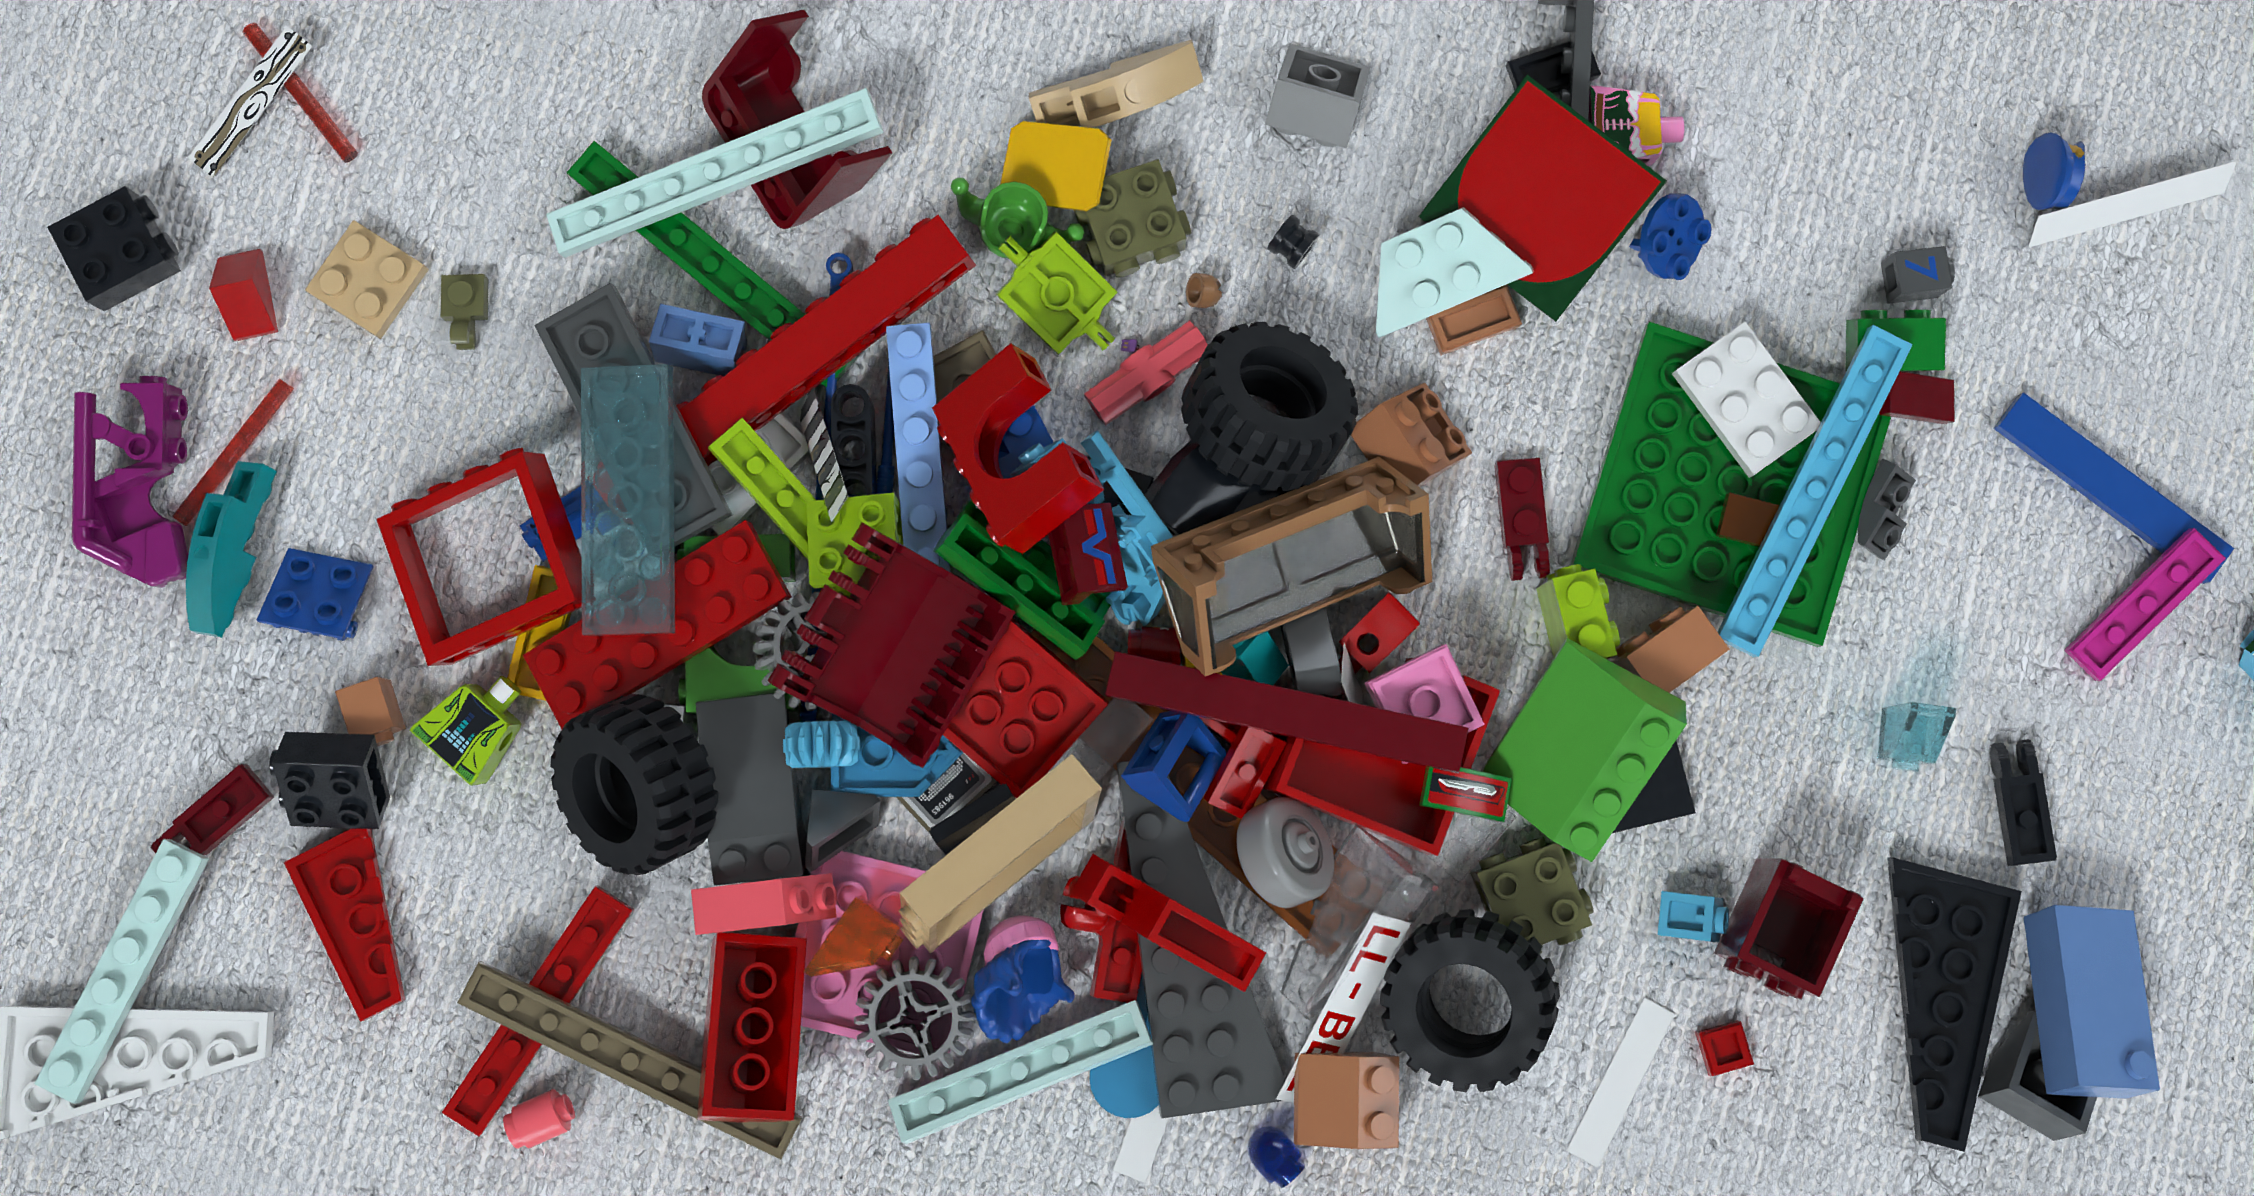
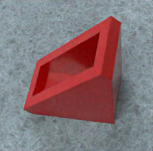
M255 249L217 258L209 289L233 340L241 341L277 333L278 327L263 251Z

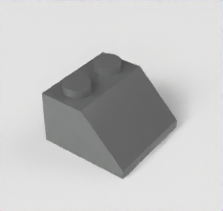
M2035 1010L2028 1012L1991 1057L1978 1095L1979 1098L2053 1141L2085 1134L2097 1097L2046 1094Z

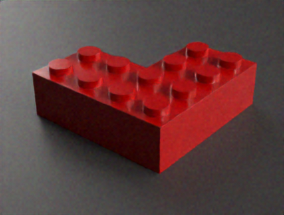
M1406 658L1405 662H1407V661H1409V660H1411V659H1413V658ZM1461 675L1485 724L1467 734L1461 767L1471 769L1501 690L1468 676ZM1284 735L1283 740L1287 744L1267 779L1264 789L1292 798L1310 808L1421 853L1434 856L1439 855L1455 812L1419 806L1426 766L1412 763L1402 764V761Z

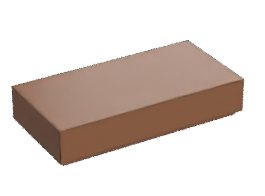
M1507 284L1426 318L1440 356L1516 329L1522 325Z

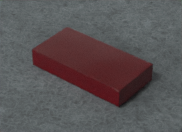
M1899 371L1879 415L1937 424L1955 422L1954 380Z

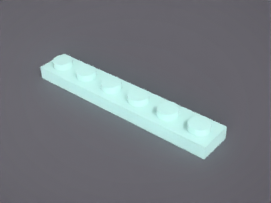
M163 839L34 1083L35 1085L73 1104L82 1102L210 858L171 839Z
M1134 1000L889 1099L888 1103L901 1142L908 1144L1153 1045L1139 1004Z

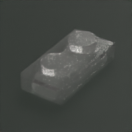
M1113 698L1092 724L1062 755V758L1065 760L1073 754L1098 783L1154 719L1136 703Z
M1508 808L1505 822L1459 814L1448 828L1439 855H1425L1457 883H1461L1517 816Z

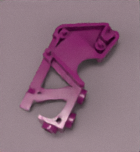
M140 376L139 383H120L121 390L132 393L139 400L144 412L146 435L135 434L113 423L108 416L96 413V394L75 392L72 489L73 545L85 555L152 587L163 588L168 582L186 579L188 551L182 525L162 517L154 509L150 501V493L154 484L160 479L173 474L174 468L178 464L185 463L187 458L186 441L181 436L182 421L187 418L188 403L186 397L182 395V389L167 384V378L160 376ZM96 439L109 441L124 449L130 458L140 462L115 469L114 474L95 481Z

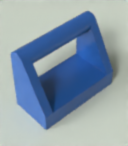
M1175 711L1159 713L1121 777L1131 789L1180 821L1188 822L1217 774L1227 753L1200 717ZM1187 745L1204 756L1205 760L1182 796L1167 776Z

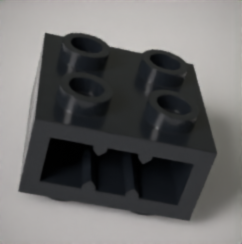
M126 186L47 227L85 301L102 311L120 304L181 271L174 258L179 254L174 242L166 232L161 233L155 222L159 218V214L154 204L146 195L139 196Z
M285 732L278 750L275 749L271 753L269 769L271 775L276 776L279 786V804L282 808H285L290 826L379 829L390 800V794L375 735Z

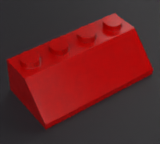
M724 932L715 934L711 946L697 1120L724 1122L794 1121L807 938Z

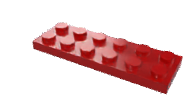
M744 520L523 654V657L558 724L563 729L570 719L621 696L633 694L756 620L769 610L774 609L778 606L779 602L784 599L789 600L792 596L752 523Z

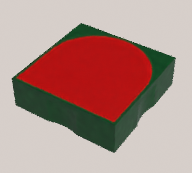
M1526 75L1418 217L1428 223L1464 207L1487 230L1493 232L1504 241L1505 245L1515 254L1532 265L1534 270L1532 274L1507 285L1556 322L1667 180L1529 75Z

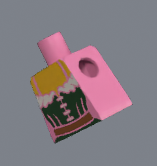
M1590 86L1588 121L1647 166L1654 164L1662 154V143L1683 141V117H1660V100L1658 95L1603 86Z

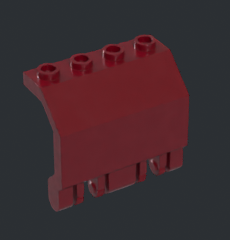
M861 522L851 540L875 553L874 556L871 557L848 544L843 554L857 565H863L867 568L858 583L842 572L832 571L828 580L847 590L851 595L847 596L824 584L804 619L827 632V635L825 636L801 624L796 633L809 644L819 646V649L811 661L795 651L786 649L781 659L804 672V674L802 675L778 663L768 682L804 702L813 703L859 726L890 745L909 762L923 768L929 757L937 750L940 739L952 718L960 711L963 700L975 679L983 672L986 661L997 642L1007 632L1009 622L1015 611L941 566Z

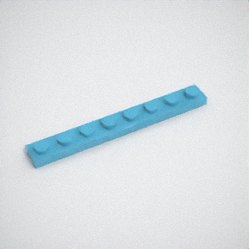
M1875 325L1867 329L1717 631L1726 644L1754 658L1759 657L1913 344Z

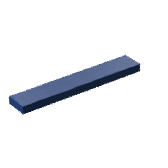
M2024 392L2015 398L1993 428L2162 554L2188 528H2195L2226 558L2202 584L2211 582L2235 549Z

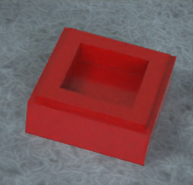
M1736 1020L1695 1032L1709 1076H1716L1754 1065L1741 1021Z

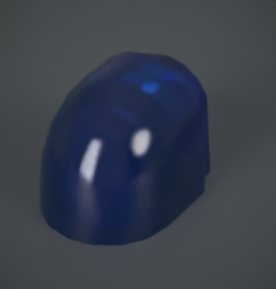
M1272 1126L1262 1127L1256 1130L1249 1138L1247 1146L1248 1156L1254 1167L1269 1184L1275 1182L1280 1188H1283L1304 1170L1305 1163L1300 1158L1302 1152L1279 1128Z

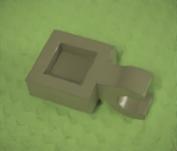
M485 274L441 275L440 317L444 321H452L450 325V343L456 344L457 350H475V320H488L489 279Z

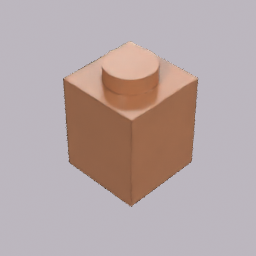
M377 676L335 691L348 734L375 735L377 746H381L394 741V733L406 729L391 680Z

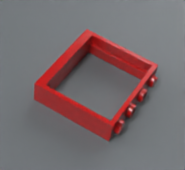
M523 448L509 450L499 456L500 462L491 466L480 465L463 472V479L455 483L443 482L431 486L426 490L427 496L418 500L413 498L397 502L391 506L392 512L376 519L428 666L453 665L597 601L545 454L524 452ZM518 476L558 589L450 637L411 525Z

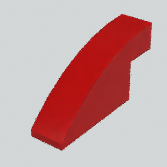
M1092 854L1071 891V894L1088 905L1118 920L1146 939L1243 992L1246 991L1266 955V952L1095 854Z

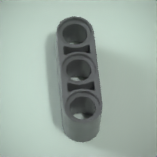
M1326 607L1280 625L1294 690L1325 697L1342 695L1341 672Z

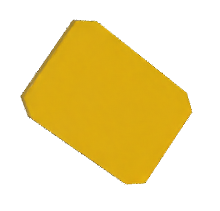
M1022 121L1011 128L1001 184L1009 182L1027 184L1040 193L1047 207L1088 211L1100 203L1112 140L1103 130L1098 128Z

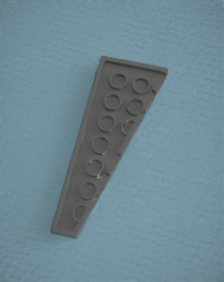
M1130 761L1116 762L1130 875L1228 930L1187 822L1180 821L1131 789L1121 777ZM1137 933L1149 1033L1153 1042L1151 1049L1160 1117L1169 1118L1281 1101L1276 1098L1286 1079L1250 986L1243 992Z

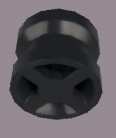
M1291 215L1277 231L1267 250L1273 254L1280 253L1287 258V264L1296 269L1311 251L1320 234L1314 230L1307 231L1300 226V219Z

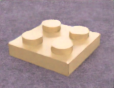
M353 220L305 291L381 339L429 269L421 262Z

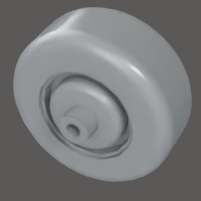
M1280 796L1251 808L1242 817L1237 830L1239 861L1247 880L1264 900L1278 907L1291 908L1313 900L1325 893L1331 884L1334 874V854L1328 833L1321 820L1311 808L1287 796Z

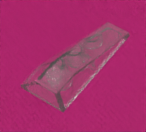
M1355 825L1334 855V874L1331 884L1325 891L1322 900H1315L1310 914L1315 915V919L1307 939L1300 941L1280 993L1304 1018L1311 1020L1327 1005L1391 919H1400L1410 922L1412 925L1439 886L1413 862L1362 827ZM1372 912H1375V914L1373 915V917H1372V918L1370 919V921L1368 922V920H1369V918H1370Z

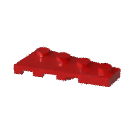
M349 829L285 861L284 864L360 1022L366 1021L405 1001L372 830Z

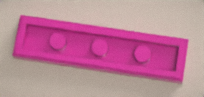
M2188 528L2064 651L2095 681H2101L2226 558L2195 528Z

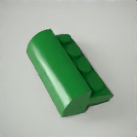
M970 498L952 525L941 536L933 551L996 600L1015 611L1018 617L1074 660L1083 656L1105 622L1103 617L1111 606L1106 602V597L1111 593H1092L1080 604L1062 605L1051 546L1041 539L1022 554L1006 545L1003 547L997 545L986 530V525L989 523L984 513Z

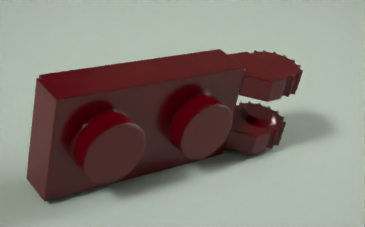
M1540 458L1497 461L1494 467L1503 549H1507L1511 581L1523 579L1524 564L1520 547L1533 546L1534 568L1538 578H1546L1550 574L1549 551L1547 548L1549 537Z
M240 764L173 820L172 823L174 825L156 839L150 848L156 854L163 839H171L178 843L185 837L191 844L189 849L199 854L207 855L274 798V795L248 764Z

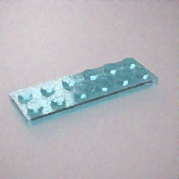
M668 364L581 368L582 635L675 633L673 367Z

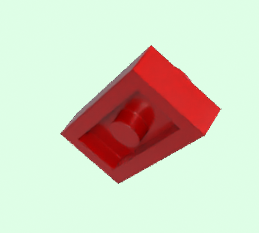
M1241 726L1204 799L1209 804L1242 819L1244 814L1253 808L1287 742L1270 732Z

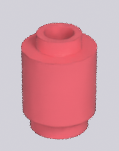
M552 1089L512 1107L511 1113L503 1117L504 1129L509 1141L515 1148L519 1149L523 1146L532 1148L570 1131L571 1120L575 1118V1111L571 1100L566 1094L560 1095L555 1089Z

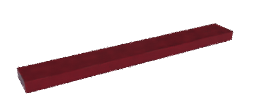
M1116 651L1105 693L1107 697L1458 774L1469 730L1468 727L1228 675L1213 673L1205 677L1195 668Z

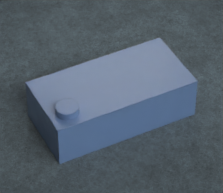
M2052 905L2024 916L2046 1094L2127 1099L2159 1091L2160 1085L2134 911Z

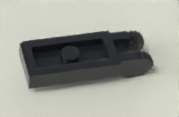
M2026 739L2019 740L2016 744L2018 767L2023 774L2020 776H2012L2009 754L2004 743L1990 745L1991 770L1996 779H1993L2007 866L2056 861L2057 855L2043 773H2039L2033 742Z

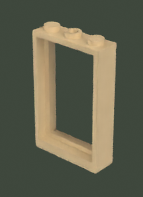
M1073 754L899 893L901 909L898 911L902 916L899 920L903 925L900 929L916 949L924 945L931 954L1094 820L1102 788Z

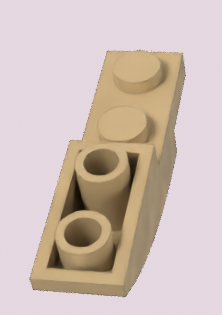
M1191 39L1110 63V69L1029 92V101L1038 123L1094 128L1153 107L1204 81Z

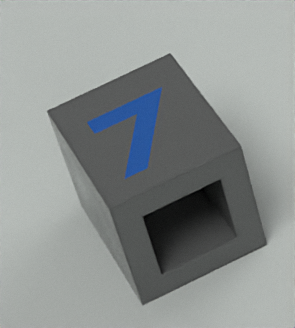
M1946 246L1898 251L1881 262L1887 304L1938 298L1953 288L1955 268L1953 261L1947 257Z

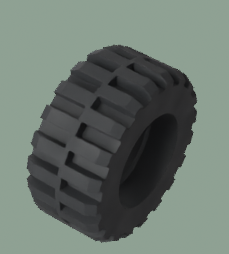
M1254 322L1248 327L1244 323L1230 327L1229 330L1221 331L1217 334L1211 343L1207 345L1191 374L1181 398L1183 402L1181 407L1184 424H1188L1186 428L1192 443L1197 442L1200 445L1199 453L1207 461L1210 459L1218 465V471L1226 476L1228 473L1236 476L1241 484L1246 486L1257 484L1260 485L1261 490L1275 491L1278 487H1281L1283 491L1299 489L1301 485L1308 486L1318 481L1320 476L1327 472L1355 428L1358 403L1357 398L1354 397L1356 393L1351 379L1345 378L1346 369L1340 361L1335 362L1330 357L1331 352L1322 344L1317 346L1311 342L1310 336L1302 332L1299 334L1289 331L1290 327L1281 324L1270 327L1267 322ZM1250 395L1262 397L1283 410L1289 418L1266 410Z
M640 694L621 696L570 719L564 725L554 743L553 748L555 751L551 756L550 767L554 769L551 781L553 790H557L559 799L556 802L560 813L564 812L568 820L566 825L570 832L576 834L581 840L579 845L587 853H593L596 856L595 860L601 865L612 867L613 871L628 875L647 874L695 850L697 846L703 844L714 825L717 815L714 808L718 804V791L714 790L713 786L716 780L714 768L709 767L706 759L709 756L704 744L700 745L695 738L696 731L689 723H683L680 719L681 714L674 708L664 707L663 701Z
M1473 909L1459 910L1455 917H1451L1446 912L1435 916L1428 925L1423 923L1414 930L1408 940L1403 943L1395 954L1383 978L1386 984L1380 991V1004L1386 1007L1385 1012L1381 1016L1384 1030H1393L1395 1033L1390 1043L1396 1053L1400 1054L1405 1051L1410 1057L1406 1065L1415 1073L1420 1068L1430 1073L1429 1082L1441 1086L1443 1080L1453 1082V1091L1467 1092L1471 1084H1477L1478 1091L1485 1092L1494 1090L1497 1081H1501L1505 1086L1516 1081L1521 1071L1528 1072L1537 1062L1540 1053L1544 1051L1559 1009L1556 1007L1560 998L1559 983L1552 980L1555 968L1551 959H1542L1539 954L1543 946L1534 936L1528 941L1522 937L1520 933L1523 927L1512 920L1507 927L1498 923L1499 914L1486 911L1483 917H1475ZM1455 964L1471 965L1485 970L1500 982L1509 997L1511 1004L1509 1021L1503 1029L1485 1035L1469 1034L1452 1027L1440 1016L1432 1002L1430 983L1433 976L1441 968Z

